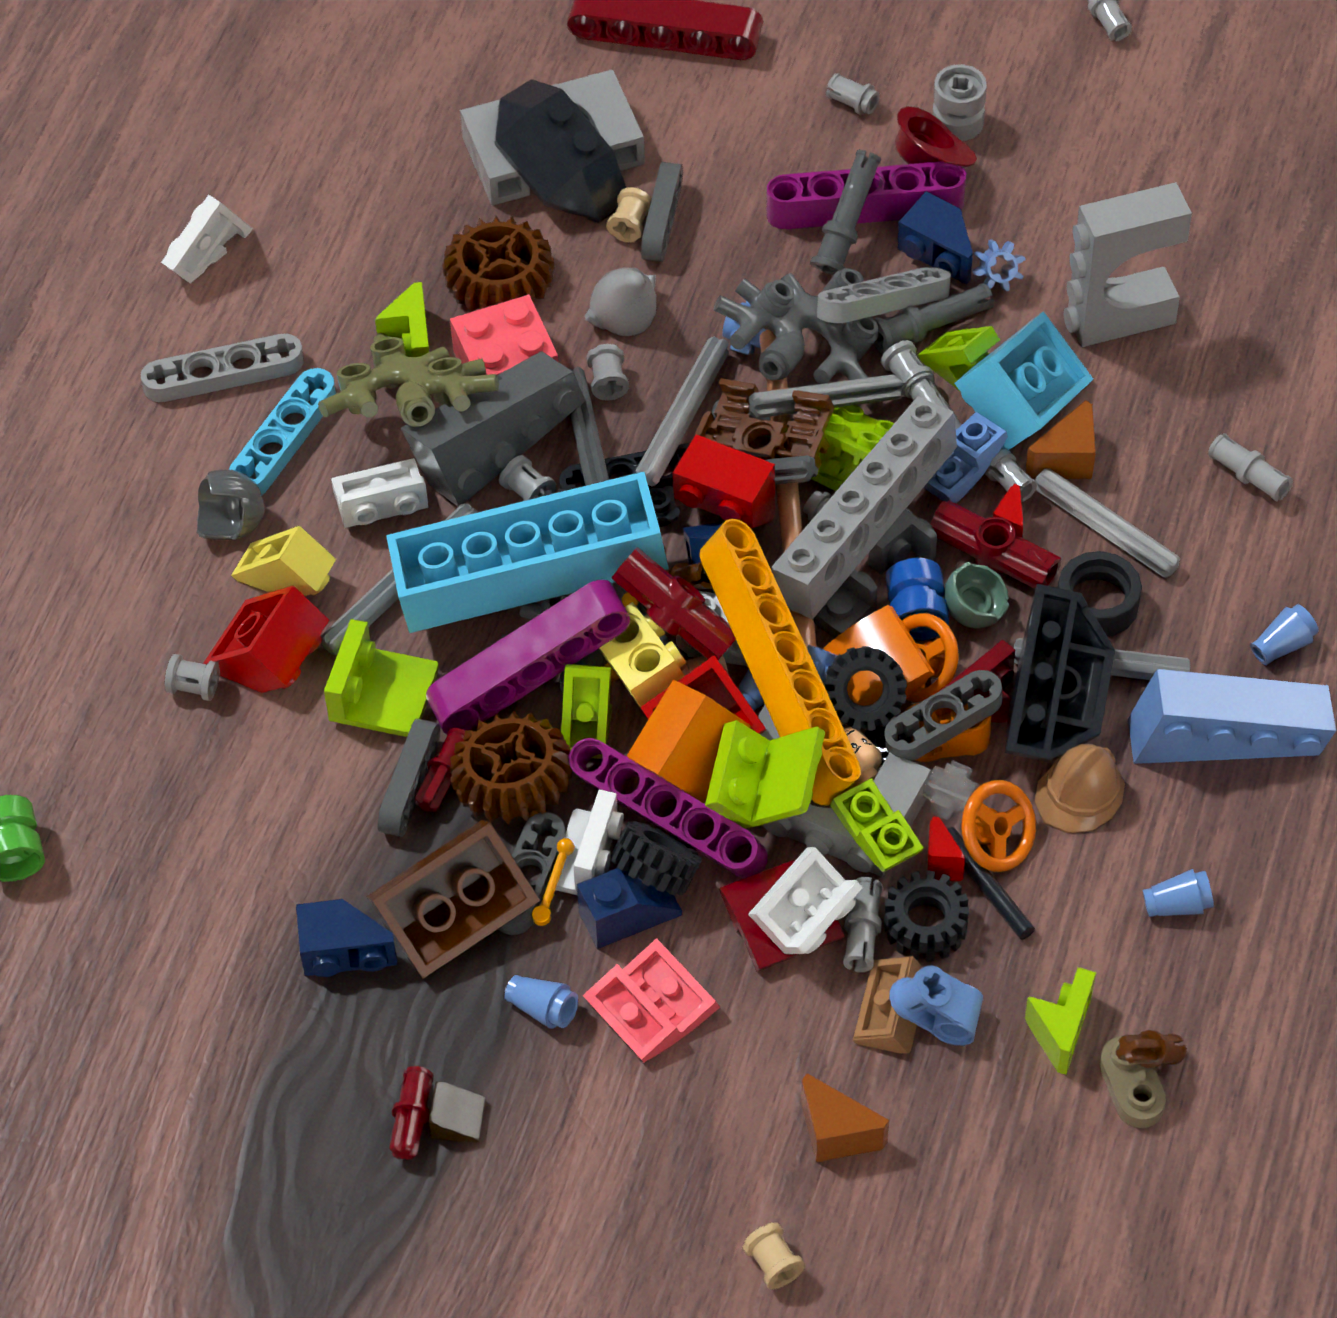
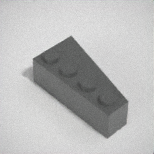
M541 351L498 375V391L467 395L470 399V406L467 410L457 411L454 406L449 408L444 404L435 409L434 416L428 424L421 427H413L407 424L401 427L429 486L458 507L469 500L501 473L512 459L526 452L586 401L571 370Z

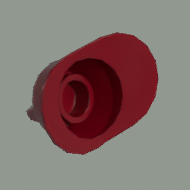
M907 106L900 109L897 114V122L900 129L895 140V147L899 156L907 164L945 162L963 167L975 164L977 160L975 153L957 138L940 119L917 107Z

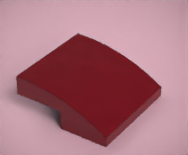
M795 860L719 889L735 931H740L756 972L803 955L784 954L748 915ZM834 920L824 932L826 938L818 948L842 940L845 937L838 920Z

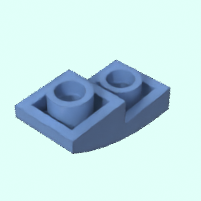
M974 413L956 430L957 448L923 488L942 501L947 502L950 500L957 504L986 472L991 461L1008 437L1007 432L981 414Z

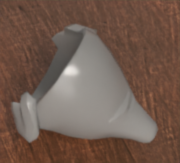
M628 267L609 271L593 289L590 298V308L584 315L585 320L602 330L607 329L620 336H632L644 332L651 325L656 315V293L654 290L656 275H645L637 268Z

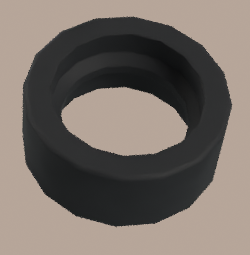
M1103 551L1083 553L1071 559L1061 570L1057 588L1073 591L1076 585L1097 579L1108 581L1119 587L1125 594L1123 603L1107 609L1088 607L1100 623L1107 637L1114 636L1128 629L1137 618L1142 592L1139 573L1129 561L1117 554Z

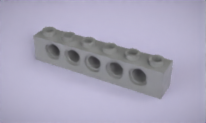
M917 396L774 563L771 571L789 609L813 619L957 448L954 411Z

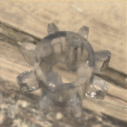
M952 761L951 764L947 763L945 769L935 766L923 790V797L933 802L929 812L947 820L951 816L955 817L957 812L963 814L969 797L979 787L978 783L969 779L973 769L955 761Z

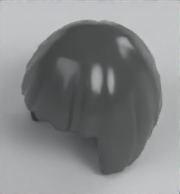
M220 469L208 472L198 489L197 533L199 537L204 539L235 540L246 537L254 531L261 522L265 510L261 491L255 481L246 474L235 470Z

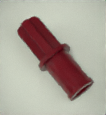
M450 728L437 756L430 758L427 763L428 773L415 796V803L424 812H437L452 785L450 779L452 776L450 757L455 755V743L464 742L465 731L462 729Z
M421 1066L407 1067V1070L403 1071L399 1102L395 1103L392 1107V1115L395 1118L389 1148L393 1152V1157L399 1160H412L416 1157L423 1124L427 1123L430 1118L427 1104L434 1074Z

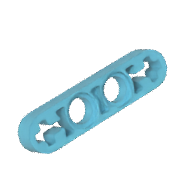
M320 368L304 371L236 457L229 470L241 472L249 477L255 472L256 479H251L255 481L261 491V495H263L322 419L323 415L319 410L318 402L336 394L334 378L331 373ZM309 389L314 390L311 395L309 394ZM291 413H300L305 416L301 423L295 425L283 422L284 417ZM271 442L279 443L283 446L275 454L268 455L260 451L263 445Z

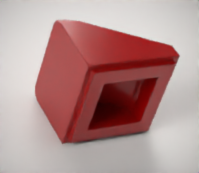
M1014 484L1010 486L993 512V517L1008 520L1015 528V534L1022 537L1020 486Z
M932 817L929 825L927 870L935 871V880L940 881L942 874L950 876V881H962L965 866L964 854L940 817Z

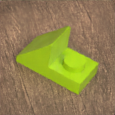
M422 282L413 283L385 308L375 320L377 334L384 333L390 337L401 338L404 342L406 356L413 358L429 353Z
M992 326L950 331L944 333L920 352L918 357L923 364L930 367L936 374L959 390L954 383L989 354L987 350L999 342L1000 339Z
M573 664L565 666L561 733L567 745H569L570 751L578 741L585 738H594L607 745L612 714V704H610L612 667ZM598 754L592 758L603 759V755Z
M1079 967L1077 968L1073 983H1063L1057 1004L1028 997L1025 1020L1056 1071L1067 1075L1093 996L1096 972Z

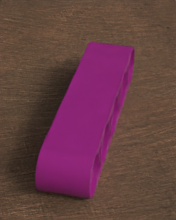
M945 162L877 167L857 224L901 220L926 191L962 210L965 199L966 172L962 166H955ZM851 169L784 174L772 178L767 184L766 217L768 222L778 229L822 227L827 221H832Z
M608 580L592 581L430 685L426 692V698L443 733L447 735L450 728H459L464 731L472 730L478 726L479 720L482 722L486 721L564 671L567 664H575L627 629L630 624L629 614L612 583Z
M585 738L578 741L572 747L569 754L571 769L594 789L617 793V803L669 835L677 837L679 841L685 842L692 849L736 876L747 878L765 869L768 862L766 848L745 828L706 807L702 802L600 740ZM602 754L603 761L601 766L593 772H587L588 761L593 756ZM639 776L640 783L638 788L633 793L624 795L623 786L625 782L632 777ZM669 799H676L677 806L675 811L667 817H660L659 810L661 805ZM713 821L714 830L712 834L704 840H697L696 832L701 824ZM744 844H751L752 852L750 857L742 863H734V853L737 848Z

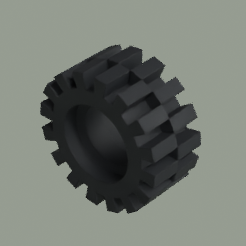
M862 646V648L855 649L853 647L847 649L846 653L839 654L834 658V663L828 666L823 685L839 720L843 724H847L853 729L860 730L862 728L869 731L875 730V727L880 725L886 726L890 719L899 715L901 712L900 708L905 703L907 697L905 694L907 682L900 665L891 656L880 649ZM860 671H871L880 677L883 689L881 696L876 702L870 705H859L850 699L847 686L854 674Z
M635 821L626 824L611 854L612 862L618 864L617 867L620 870L629 872L628 875L630 877L642 880V883L647 886L653 885L658 891L664 892L666 890L671 895H676L677 893L680 896L686 893L702 859L700 856H697L698 853L695 850L689 849L690 846L688 844L677 841V837L671 834L668 836L659 828L652 829L648 824L642 823L641 825Z
M927 870L925 879L920 878L919 871L912 872L910 882L904 876L897 880V888L893 886L890 888L888 899L885 901L884 930L887 932L889 943L892 945L897 942L896 951L902 955L907 949H910V956H913L917 961L920 953L926 954V962L934 961L936 952H939L942 959L949 957L950 947L956 952L961 947V939L965 940L967 935L969 917L968 897L966 893L961 895L962 886L958 882H955L950 887V876L942 874L940 881L935 880V871ZM926 905L941 910L945 918L942 923L936 926L924 927L913 923L908 914L911 909Z

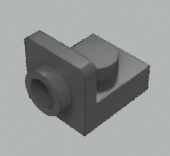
M905 509L870 550L868 565L881 575L893 564L905 560L911 550L921 558L933 560L936 557L937 534L926 520L918 519Z
M854 569L813 618L814 624L835 639L849 627L877 610V586L869 575L862 571L857 572Z

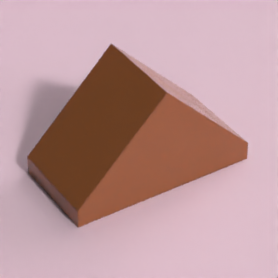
M1085 400L1028 448L1026 474L1036 479L1045 468H1050L1065 479L1093 478L1096 451L1093 407L1090 402Z
M806 1073L802 1079L801 1104L816 1162L883 1150L888 1143L889 1119Z

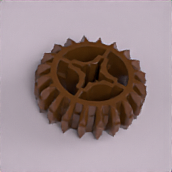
M496 215L490 223H485L479 218L477 227L464 225L462 234H453L451 245L446 246L444 263L442 264L443 276H445L446 287L449 293H453L457 304L465 303L469 312L526 295H530L533 303H535V299H544L546 288L551 287L553 270L555 269L551 246L548 240L543 239L540 229L531 230L528 221L516 225L513 216L507 222H500ZM521 258L525 260L529 265L527 266L521 263ZM469 268L476 270V275L473 274L469 270Z
M515 711L507 719H501L495 714L493 722L486 724L479 720L477 731L465 730L464 742L455 743V755L450 757V770L452 774L450 779L459 801L463 804V807H469L475 817L485 814V817L492 823L501 816L509 825L513 817L521 816L527 822L529 813L535 810L538 813L544 814L545 804L558 805L559 793L568 792V779L572 778L573 772L569 764L570 747L567 745L566 740H564V736L559 728H552L547 718L537 722L532 712L523 719H520ZM479 775L487 777L488 781L481 778Z

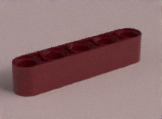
M574 0L567 27L573 35L585 40L734 60H747L756 53L764 21L758 11L749 7L699 0Z

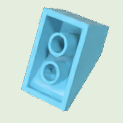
M1043 311L973 366L954 384L960 390L964 401L975 412L1007 432L1008 437L1002 448L1009 450L1047 424L1093 380V377Z

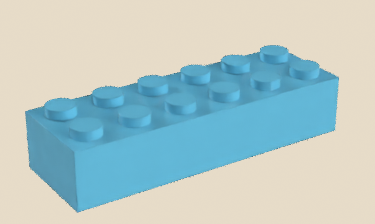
M645 472L386 535L398 598L409 633L574 593L586 584L596 580H608L611 583H615L611 577L637 547L664 570L669 569Z

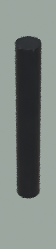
M954 827L948 828V831L964 854V870L1021 940L1029 937L1034 932L1035 927L990 871L982 868L972 859L965 847L963 838Z

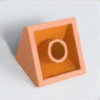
M673 679L626 757L705 804L724 724L737 720L750 729L752 726L708 696Z

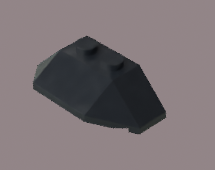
M531 79L500 98L494 145L545 206L569 214L588 217V220L597 223L617 211L619 193L627 187L613 149L563 89Z
M1041 584L1036 585L1022 642L1007 721L1005 753L1050 763L1063 756L1067 750L1080 744H1085L1098 737L1101 733L1115 649L1100 623L1087 607L1088 603L1082 593Z

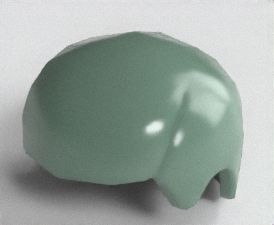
M967 562L952 572L945 584L944 599L947 602L948 612L952 618L963 626L973 629L986 628L995 624L1009 608L1006 585L1001 576L987 566Z

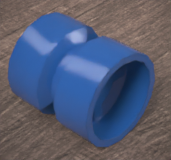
M909 558L891 566L886 572L885 578L890 606L895 609L900 619L903 620L914 614L927 613L939 617L949 626L947 602L943 598L945 591L944 581L939 564L931 559ZM917 627L909 631L914 641H925L939 636L937 632L928 627Z

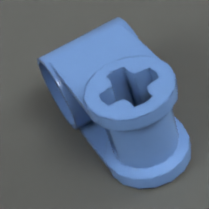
M933 965L921 968L916 972L914 978H901L892 985L889 998L891 1006L900 1017L934 1034L939 1040L948 1044L968 1045L974 1041L983 1002V995L978 989L962 983Z

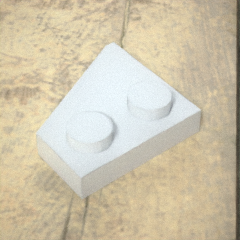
M208 195L205 201L194 210L190 222L179 238H176L170 244L167 255L161 263L191 284L205 272L210 264L217 262L227 253L226 248L222 245L236 234L245 238L251 233L253 228L221 202Z

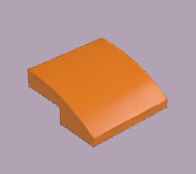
M889 605L861 619L823 648L836 655L846 653L847 649L853 647L855 649L862 648V646H870L871 648L886 652L900 665L907 682L906 699L934 674L933 669L895 609ZM860 671L854 674L847 686L850 699L859 705L873 704L879 699L883 689L880 677L871 671Z

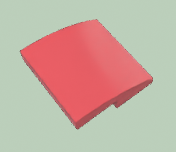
M657 938L627 966L622 969L616 964L582 995L643 1062L650 1060L674 1045L720 1008L714 998Z

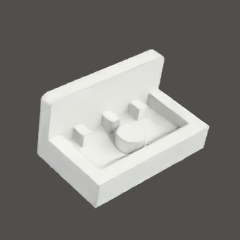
M415 458L331 478L333 491L345 528L355 525H367L376 520L397 515H408L417 510L428 508L426 483L424 477L420 476Z
M599 789L591 812L581 809L573 810L564 838L572 840L575 849L566 858L556 887L557 891L577 895V884L608 872L611 861V851L609 849L612 840H618L624 819V814L617 810V793Z
M808 847L748 915L784 954H808L823 943L826 938L824 932L833 921L841 919L852 910L856 903L853 898L863 887L857 880H845L816 847Z

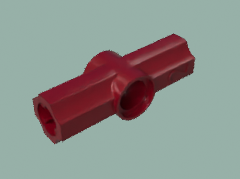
M950 500L947 502L943 501L930 523L938 539L973 556L976 565L987 566L998 574L1004 572L1035 589L1037 584L1050 586L1061 566V557L1016 535L1015 528L1008 520L1000 517L985 519Z
M638 547L634 549L611 577L647 608L648 616L659 627L671 635H680L707 659L715 655L719 660L736 640L729 623L705 604V598L693 585L679 576L673 577Z

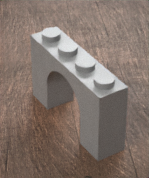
M613 69L552 85L565 91L613 149L620 171L645 164L644 136ZM499 100L460 110L462 138L491 206L530 196V187L494 145Z
M1176 182L1079 206L1077 225L1073 226L1075 249L1069 258L1072 277L1070 281H1067L1066 285L1069 304L1068 308L1064 309V321L1070 333L1075 332L1081 347L1176 324L1180 297L1165 266L1123 277L1109 278L1117 267L1136 255L1188 242L1192 212Z
M764 705L758 717L767 730L760 735L768 740L779 738L780 736L768 709ZM890 752L873 781L892 811L900 810L911 827L929 796L931 769L908 759L897 757ZM809 804L808 810L803 814L761 825L773 835L779 837L787 836L806 844L807 847H816L822 855L829 854L841 859L857 871L871 872L880 877H883L885 874L859 847L832 808L817 807Z

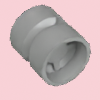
M962 64L944 68L935 78L932 115L940 119L961 141L975 138L984 126V104L986 102L987 90L984 75L976 68Z

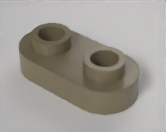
M1122 1036L1114 1037L1102 1049L1100 1070L1119 1117L1132 1127H1151L1163 1116L1166 1103L1164 1089L1155 1068L1150 1069L1144 1068L1140 1064H1129L1128 1061L1117 1057L1115 1051L1120 1048L1119 1039ZM1144 1094L1149 1097V1100L1141 1102L1136 1100L1134 1095Z

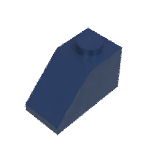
M619 868L577 884L579 914L597 949L682 916V909L675 896L669 894L666 890L664 892L658 891L653 885L647 886L642 883V880L630 877L628 875L629 872L622 871Z

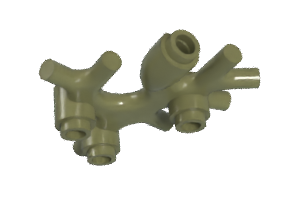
M379 333L374 337L373 344L370 346L374 368L371 369L370 365L366 363H353L340 368L337 371V377L341 392L319 401L318 407L324 417L349 408L352 414H363L365 417L371 418L378 412V406L375 402L377 400L376 391L384 387H400L396 394V406L403 421L410 426L421 427L428 424L435 413V406L430 395L433 394L434 400L439 402L440 406L445 404L449 408L454 406L457 411H465L470 406V399L467 395L498 391L499 381L497 374L486 375L483 359L462 363L459 358L450 357L445 347L435 349L421 357H407L404 342L401 338Z

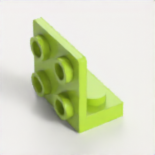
M857 405L834 408L824 432L829 448L826 454H819L822 464L817 476L811 479L837 491L894 423L886 420L878 421L864 414L863 409Z
M350 619L324 689L329 721L407 737L414 720L422 719L428 702L426 692L430 685L435 682L439 671L438 662L376 649L375 642L370 641L368 622Z
M737 720L725 723L705 806L745 829L805 813L813 796L812 789L818 763L822 757L825 731L816 726L768 740Z

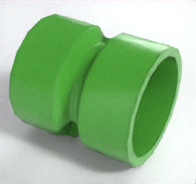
M19 795L0 796V881L25 879L38 872L45 863L40 835L35 831L37 823L32 802L26 797Z

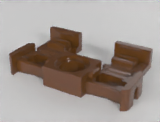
M720 379L719 385L723 393L714 411L716 418H714L711 411L704 413L695 435H700L763 460L808 455L815 459V466L818 470L820 469L822 460L819 454H826L829 448L824 432L835 408L829 395L794 390L792 397L796 403L794 409L797 414L793 415L794 421H788L787 430L784 423L751 417L748 408L750 405L749 397L753 393L759 392L756 384ZM758 436H772L771 441L765 447L760 449L751 448V443Z

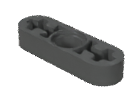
M663 161L660 164L643 232L641 257L644 260L664 261L682 188L683 164Z
M986 670L971 672L893 718L887 724L884 732L887 752H891L897 757L914 761L994 714L1001 707L1003 701L1000 679L994 673ZM979 688L983 693L989 691L990 696L985 699L980 694L974 696V690ZM968 703V711H965L963 706ZM940 708H949L957 714L956 718L947 724L934 722L931 715ZM920 721L924 722V726L922 728H920L919 725ZM903 733L906 737L913 736L914 741L909 744L905 740L898 741V735Z
M421 719L414 720L380 808L378 817L379 832L398 837L405 835L416 807L415 796L428 773L427 763L430 758L435 757L440 738L439 723Z
M547 812L544 814L538 813L530 817L525 823L512 857L519 868L526 865H534L541 869V876L529 882L540 901L498 928V930L505 934H522L530 929L534 923L532 911L535 907L541 905L559 854L556 848L557 843L565 836L564 823L557 815ZM545 830L551 831L552 836H547L545 839L542 853L537 851V836H542Z

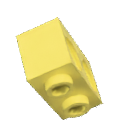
M632 602L625 607L630 617V624L627 629L599 649L639 707H641L667 689L673 679L678 681L684 677L680 667L685 665L686 661L672 641L666 645L662 643L659 638L665 635L663 629L648 614L643 616Z

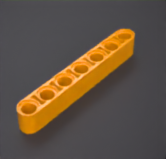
M728 519L700 549L699 555L702 565L779 736H786L816 726L825 731L822 757L818 763L812 789V801L819 805L828 806L833 798L844 793L860 777L861 767L754 532L744 522L737 519Z

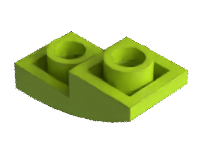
M872 778L832 799L830 806L859 847L882 872L923 851L924 847L900 810L892 811Z

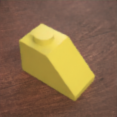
M297 526L250 543L231 576L238 582L267 592H273L294 585L304 596L316 595L329 582L330 576L328 573L336 558L301 526Z

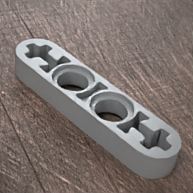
M926 267L825 290L818 294L817 317L826 322L846 323L904 309L909 306L913 307L945 299L949 296L951 275L943 269Z
M277 334L155 360L148 363L141 371L143 392L151 401L167 402L289 376L299 371L304 363L302 344L294 335ZM287 352L289 356L281 358L279 353ZM266 355L267 362L262 363L261 356ZM240 358H249L254 361L253 365L246 369H237L232 366ZM198 367H209L213 370L209 376L204 378H196L191 375L192 371ZM179 373H183L184 380L179 381ZM164 378L165 383L157 384L156 379Z

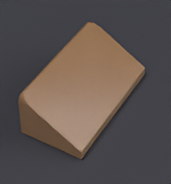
M913 956L874 960V966L869 973L853 1037L855 1044L896 1053L911 1052L917 1025L900 1017L894 1011L889 996L890 989L896 981L901 978H914L916 972L923 968Z

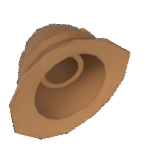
M1080 744L1067 750L1063 756L1057 758L1055 763L1038 781L1035 805L1045 825L1066 833L1090 832L1113 818L1122 805L1125 783L1117 765H1115L1114 755L1107 747L1102 748L1092 744Z

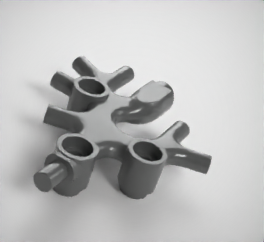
M849 268L837 271L822 291L863 282V275ZM792 273L786 274L780 280L767 283L762 291L745 278L738 285L735 292L751 305L750 307L739 304L722 295L718 297L714 305V311L735 320L740 325L730 337V344L735 349H743L762 328L770 330L775 335L776 339L765 349L759 358V369L765 378L769 380L784 379L799 364L805 349L804 337L802 335V329L804 328L816 330L826 338L831 346L832 352L830 356L814 372V378L818 383H828L836 373L843 374L848 380L868 378L858 362L878 337L876 321L872 317L847 322L846 324L820 320L817 317L818 296L806 293Z

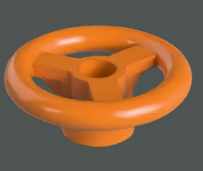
M927 613L914 614L902 620L908 631L917 627H928L940 636V638L933 642L917 644L934 671L931 678H937V680L926 688L925 681L906 699L911 702H922L939 692L953 680L958 666V645L953 631L942 619Z
M993 780L979 786L969 797L962 815L961 828L965 847L972 859L979 866L989 871L1005 872L1020 865L1028 856L1036 835L1035 813L1027 795L1015 784L1004 780ZM993 794H1004L1010 797L1016 805L1006 812H997L995 809L987 807L983 802ZM1022 820L1020 842L1017 848L1006 857V838L1010 835L1012 826ZM980 844H987L991 856L984 852Z

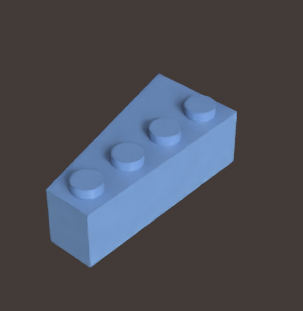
M1164 669L1156 670L1128 717L1134 764L1317 756L1322 753L1336 732L1328 685Z

